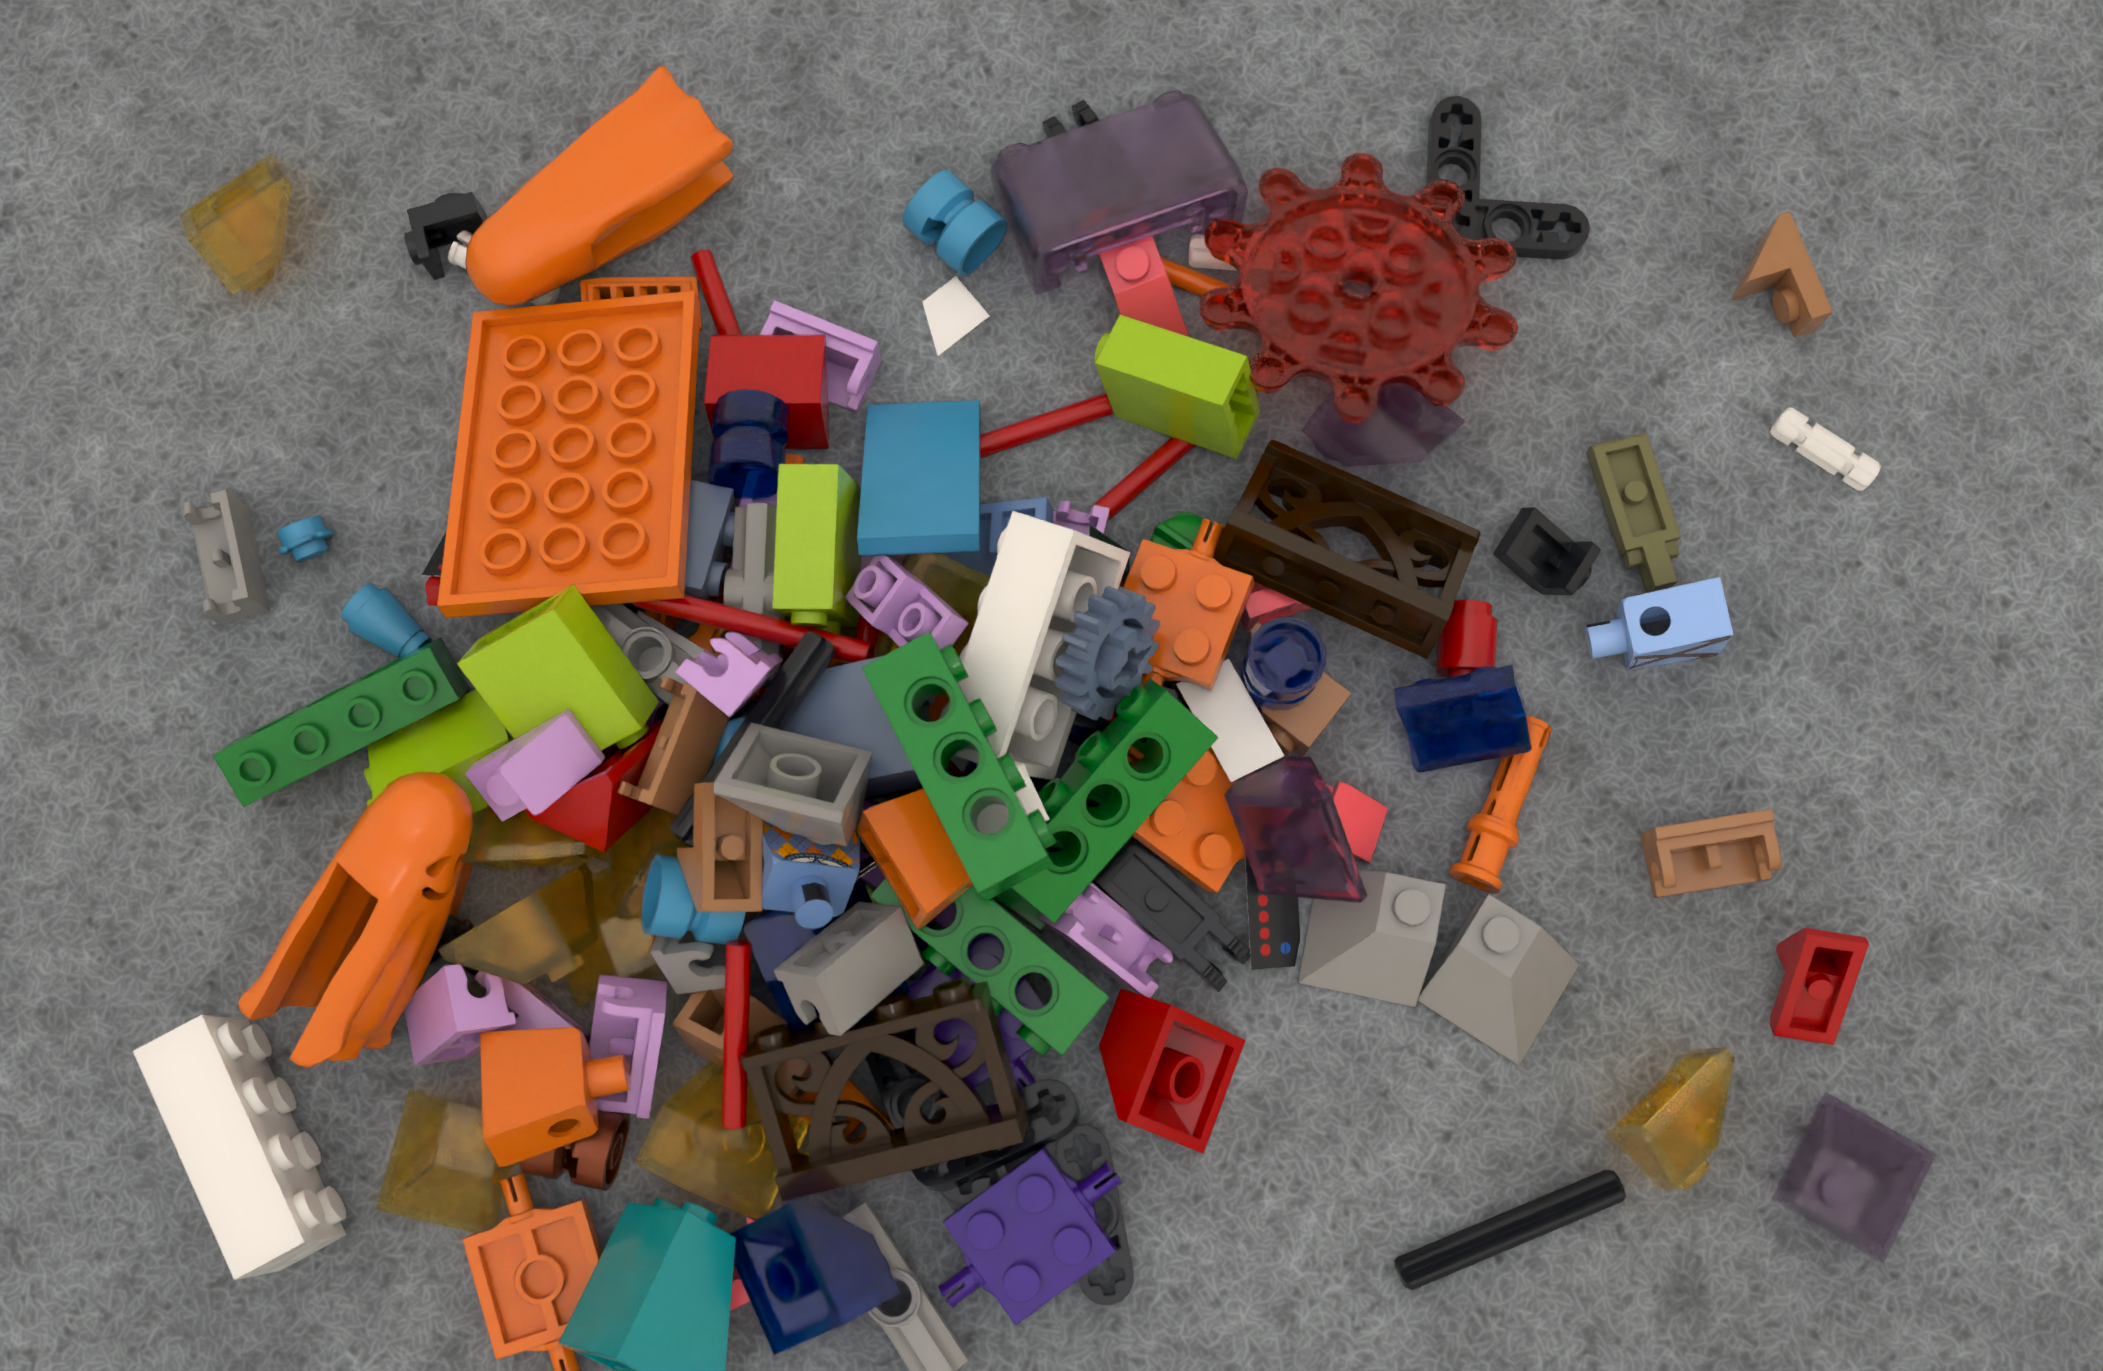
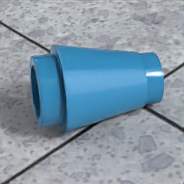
M373 583L366 584L352 596L341 613V618L349 624V632L397 658L432 641V638L424 632L423 628L387 587L379 589Z

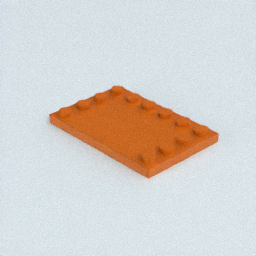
M695 291L473 312L437 607L446 618L525 612L573 584L589 606L684 598L701 304Z

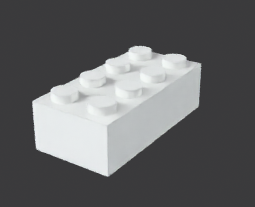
M1012 511L1008 526L1003 530L998 540V556L989 583L983 589L978 600V616L969 643L964 647L959 657L969 677L958 683L969 703L980 697L989 713L997 732L987 738L997 757L999 758L1009 753L1016 766L1025 765L1029 776L1053 780L1077 713L1072 711L1070 706L1060 701L1064 690L1055 686L1056 680L1064 672L1063 667L1055 665L1056 659L1068 647L1063 642L1062 637L1064 633L1074 632V614L1076 611L1081 613L1088 611V600L1092 594L1102 598L1105 587L1119 588L1130 552L1078 531ZM950 700L944 706L939 719L944 717L947 713L950 706ZM963 749L954 754L974 763H979V753L975 750Z
M200 1015L133 1051L234 1280L281 1271L346 1236L340 1222L346 1218L343 1201L334 1188L331 1186L325 1188L315 1167L321 1163L319 1149L313 1138L305 1131L300 1133L291 1115V1111L296 1109L294 1094L282 1078L278 1077L275 1079L266 1060L272 1054V1048L266 1034L257 1024L250 1025L249 1020Z

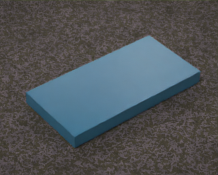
M980 400L867 404L857 529L859 555L980 551Z

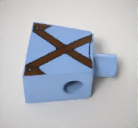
M1720 577L1627 597L1620 601L1615 613L1616 619L1585 625L1586 641L1591 659L1623 653L1627 670L1718 656L1734 635ZM1671 619L1668 630L1658 636L1646 634L1640 624Z

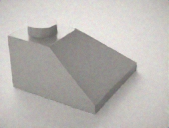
M751 723L716 778L713 793L785 832L805 836L808 840L817 844H838L847 847L863 812L873 752Z
M1319 867L1298 983L1415 1008L1436 945L1446 884L1389 872Z
M1487 894L1477 899L1423 986L1418 1002L1519 1066L1579 964L1540 925L1491 894Z

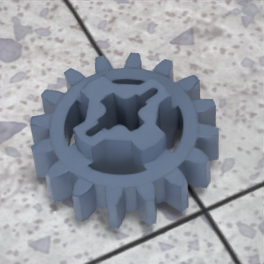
M1107 586L1104 589L1102 598L1094 594L1089 597L1088 611L1084 613L1076 611L1074 614L1075 630L1073 633H1064L1062 640L1068 647L1056 659L1055 664L1064 669V672L1055 682L1057 688L1064 690L1060 701L1070 706L1072 711L1096 721L1099 717L1110 720L1121 699L1125 695L1130 696L1134 687L1142 686V674L1151 673L1153 666L1147 661L1159 648V643L1154 641L1152 635L1160 627V621L1151 618L1156 607L1154 604L1146 601V596L1123 587L1115 589Z

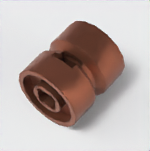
M597 1110L599 1128L592 1136L520 1161L522 1172L551 1179H558L567 1172L573 1184L602 1191L609 1190L620 1168L629 1133V1114Z

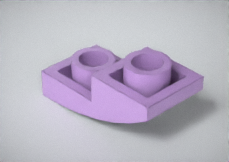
M875 555L867 567L858 574L854 585L845 596V599L873 627L888 634L899 647L927 632L931 633L940 649L950 643L953 646L969 624L942 598L889 555Z

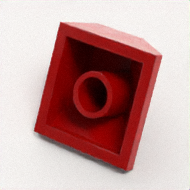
M1121 988L1099 1043L1117 1118L1204 1154L1246 1040L1171 1004Z

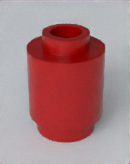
M1455 600L1449 620L1438 639L1436 673L1448 677L1447 684L1452 687H1482L1483 679L1495 676L1498 620L1492 616V605L1490 603L1478 600Z

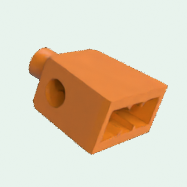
M924 789L872 806L862 812L856 832L917 930L929 923L973 885Z
M565 1027L480 1033L483 1139L499 1167L509 1166L592 1136L599 1128L597 1097L631 1090L630 1073L625 1054L593 1060V1055L581 1029Z

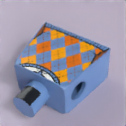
M763 820L762 908L794 912L797 923L807 929L820 928L830 922L832 917H837L844 913L860 868V836L856 829L847 847L838 844L823 845L814 843L805 836L785 832Z

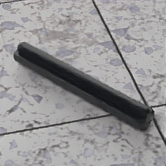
M808 632L803 636L701 783L715 782L751 723L779 730L785 728L836 654V648L828 640L813 632ZM694 793L673 821L670 829L675 836L692 847Z
M1603 1170L1403 1254L1395 1259L1396 1271L1405 1288L1409 1290L1417 1289L1621 1203L1626 1198L1624 1186L1615 1171Z

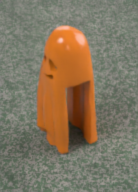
M659 66L633 94L593 123L578 139L532 176L504 205L480 225L472 235L466 251L465 265L472 283L485 298L493 303L507 306L524 304L538 299L580 277L586 276L621 256L656 240L680 224L715 192L733 181L732 172L722 161L732 153L733 142L714 125L699 100L694 96H689L677 86L667 67Z
M415 772L398 777L386 786L383 792L365 809L295 914L261 976L239 999V1010L250 1020L274 1016L278 1010L287 1006H317L290 1056V1059L297 1065L311 1068L313 1065L325 1060L348 1061L358 1059L362 1048L382 1049L390 1044L392 1029L416 990L420 987L442 936L459 883L461 864L471 839L473 829L472 805L466 792L454 779L436 772ZM426 887L431 888V889L426 890V891L423 890V889L426 888Z

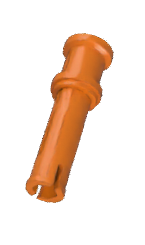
M1516 716L1510 739L1490 786L1491 789L1486 802L1482 807L1481 813L1474 814L1473 818H1469L1466 829L1470 832L1466 846L1459 863L1451 865L1449 875L1455 880L1487 893L1495 894L1500 892L1502 881L1498 877L1509 848H1514L1518 844L1520 838L1518 835L1519 830L1515 827L1518 816L1539 765L1543 749H1545L1553 729L1551 726H1548V723L1532 716Z

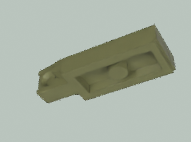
M1641 433L1591 445L1586 454L1619 556L1623 557V562L1627 569L1638 567L1646 593L1671 588L1678 582L1671 559L1679 555L1677 541L1681 538L1647 434Z

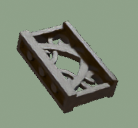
M1270 440L1237 506L1233 509L1226 523L1213 558L1222 566L1253 576L1256 583L1428 659L1449 620L1455 598L1481 533L1473 527L1283 443ZM1270 494L1281 498L1286 510L1277 505ZM1255 505L1272 521L1268 523L1252 516L1251 513ZM1344 526L1367 537L1382 560L1367 559L1355 562L1329 549L1326 541L1315 529ZM1427 564H1430L1441 570L1424 571L1416 568L1424 567ZM1419 586L1440 587L1437 598L1420 591Z
M968 978L950 980L934 987L932 990L933 995L910 1000L907 993L888 996L841 1036L829 1034L821 1022L820 1016L813 1020L814 1025L791 1031L789 1024H779L763 1029L753 1036L755 1041L742 1054L740 1061L743 1071L747 1073L778 1174L775 1180L782 1202L1023 1143L1029 1124V1117L1023 1097L1020 1098L987 981L970 985ZM952 1018L967 1022L974 1029L977 1037L976 1048L971 1056L955 1066L947 1058L957 1048L959 1033L951 1041H942L935 1033V1026L938 1023ZM917 1027L915 1039L900 1033L901 1031ZM845 1046L833 1063L826 1050ZM871 1051L899 1060L929 1078L911 1096L904 1114V1127L891 1130L883 1117L869 1106L855 1101L840 1100L843 1089L851 1074ZM794 1058L804 1059L809 1062L812 1067V1074L810 1076L802 1078L793 1075L791 1079L803 1091L818 1092L815 1101L795 1099L780 1088L776 1075L778 1067L782 1062ZM984 1061L986 1062L998 1102L986 1106L982 1097L966 1078V1076L979 1068ZM942 1090L945 1095L938 1097L934 1104L941 1105L946 1111V1116L931 1120L923 1114L922 1104L932 1094ZM787 1114L811 1116L808 1151L799 1153ZM835 1116H847L862 1121L866 1126V1136L851 1140L845 1134V1127L850 1125L851 1121L843 1120L834 1123Z

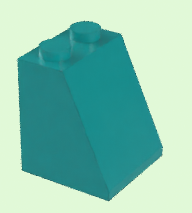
M655 1198L652 1205L627 1202L558 1343L612 1371H725L736 1238L715 1226L719 1218L716 1214L690 1202H684L682 1208L660 1198Z

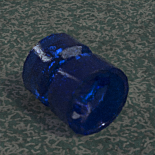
M747 389L731 391L718 398L714 405L712 433L716 439L710 446L708 480L710 484L734 489V497L739 499L756 500L777 494L779 464H786V450L784 447L788 442L790 417L789 408L783 400L770 393Z
M1279 617L1264 623L1254 633L1241 665V681L1250 697L1258 705L1270 710H1289L1301 705L1312 694L1327 664V648L1321 634L1309 623L1295 617Z

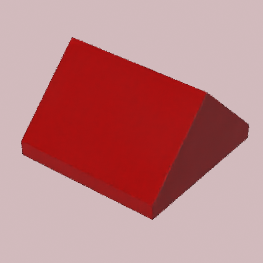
M826 335L710 336L704 405L716 449H829Z
M664 719L648 725V731L628 747L619 749L616 744H613L602 750V753L605 755L603 762L546 810L534 816L527 808L524 809L529 818L605 853L653 808L651 805L617 793L621 781L634 786L638 785Z

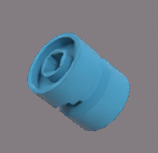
M943 170L932 176L913 196L904 212L903 226L924 245L929 247L937 245V256L959 276L965 277L972 274L999 247L1007 232L1008 221L983 200L973 202L974 191L949 170Z
M656 854L650 865L643 893L641 911L643 934L681 939L689 930L692 931L695 941L726 945L727 941L738 939L746 912H697L678 858Z

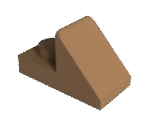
M1789 211L1779 214L1763 234L1731 300L1733 301L1773 288L1775 291L1772 297L1774 313L1781 323H1788L1793 337L1815 331L1833 311Z
M694 783L693 847L677 848V858L696 911H762L763 819L713 793L714 783Z

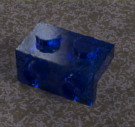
M1513 665L1498 668L1492 666L1481 667L1469 674L1444 679H1422L1413 685L1394 689L1396 709L1409 737L1412 764L1418 773L1526 753L1532 749L1525 701Z

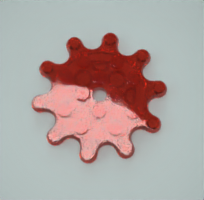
M1356 153L1348 156L1343 161L1339 182L1333 187L1326 189L1308 187L1292 171L1285 168H1273L1264 172L1258 183L1260 195L1270 210L1265 219L1253 224L1240 223L1231 219H1218L1211 222L1205 229L1204 242L1209 253L1214 258L1235 267L1239 272V276L1233 284L1207 291L1201 297L1199 313L1206 326L1216 331L1244 329L1254 333L1263 342L1261 349L1249 362L1251 370L1250 380L1258 391L1267 394L1276 393L1290 381L1301 377H1313L1322 380L1333 389L1334 407L1340 418L1346 422L1360 423L1366 420L1376 410L1379 388L1390 384L1401 383L1411 386L1420 392L1432 405L1442 407L1450 405L1462 395L1465 388V378L1453 362L1452 351L1464 346L1497 351L1509 345L1517 335L1518 324L1513 315L1485 302L1479 291L1481 284L1504 277L1514 267L1517 259L1516 250L1509 242L1503 239L1470 240L1462 237L1455 231L1452 219L1462 208L1465 194L1463 189L1453 181L1444 179L1434 180L1416 194L1400 195L1390 191L1384 184L1383 168L1379 160L1365 153ZM1350 280L1367 283L1372 290L1369 296L1366 292L1357 293L1349 289L1343 290L1344 283Z

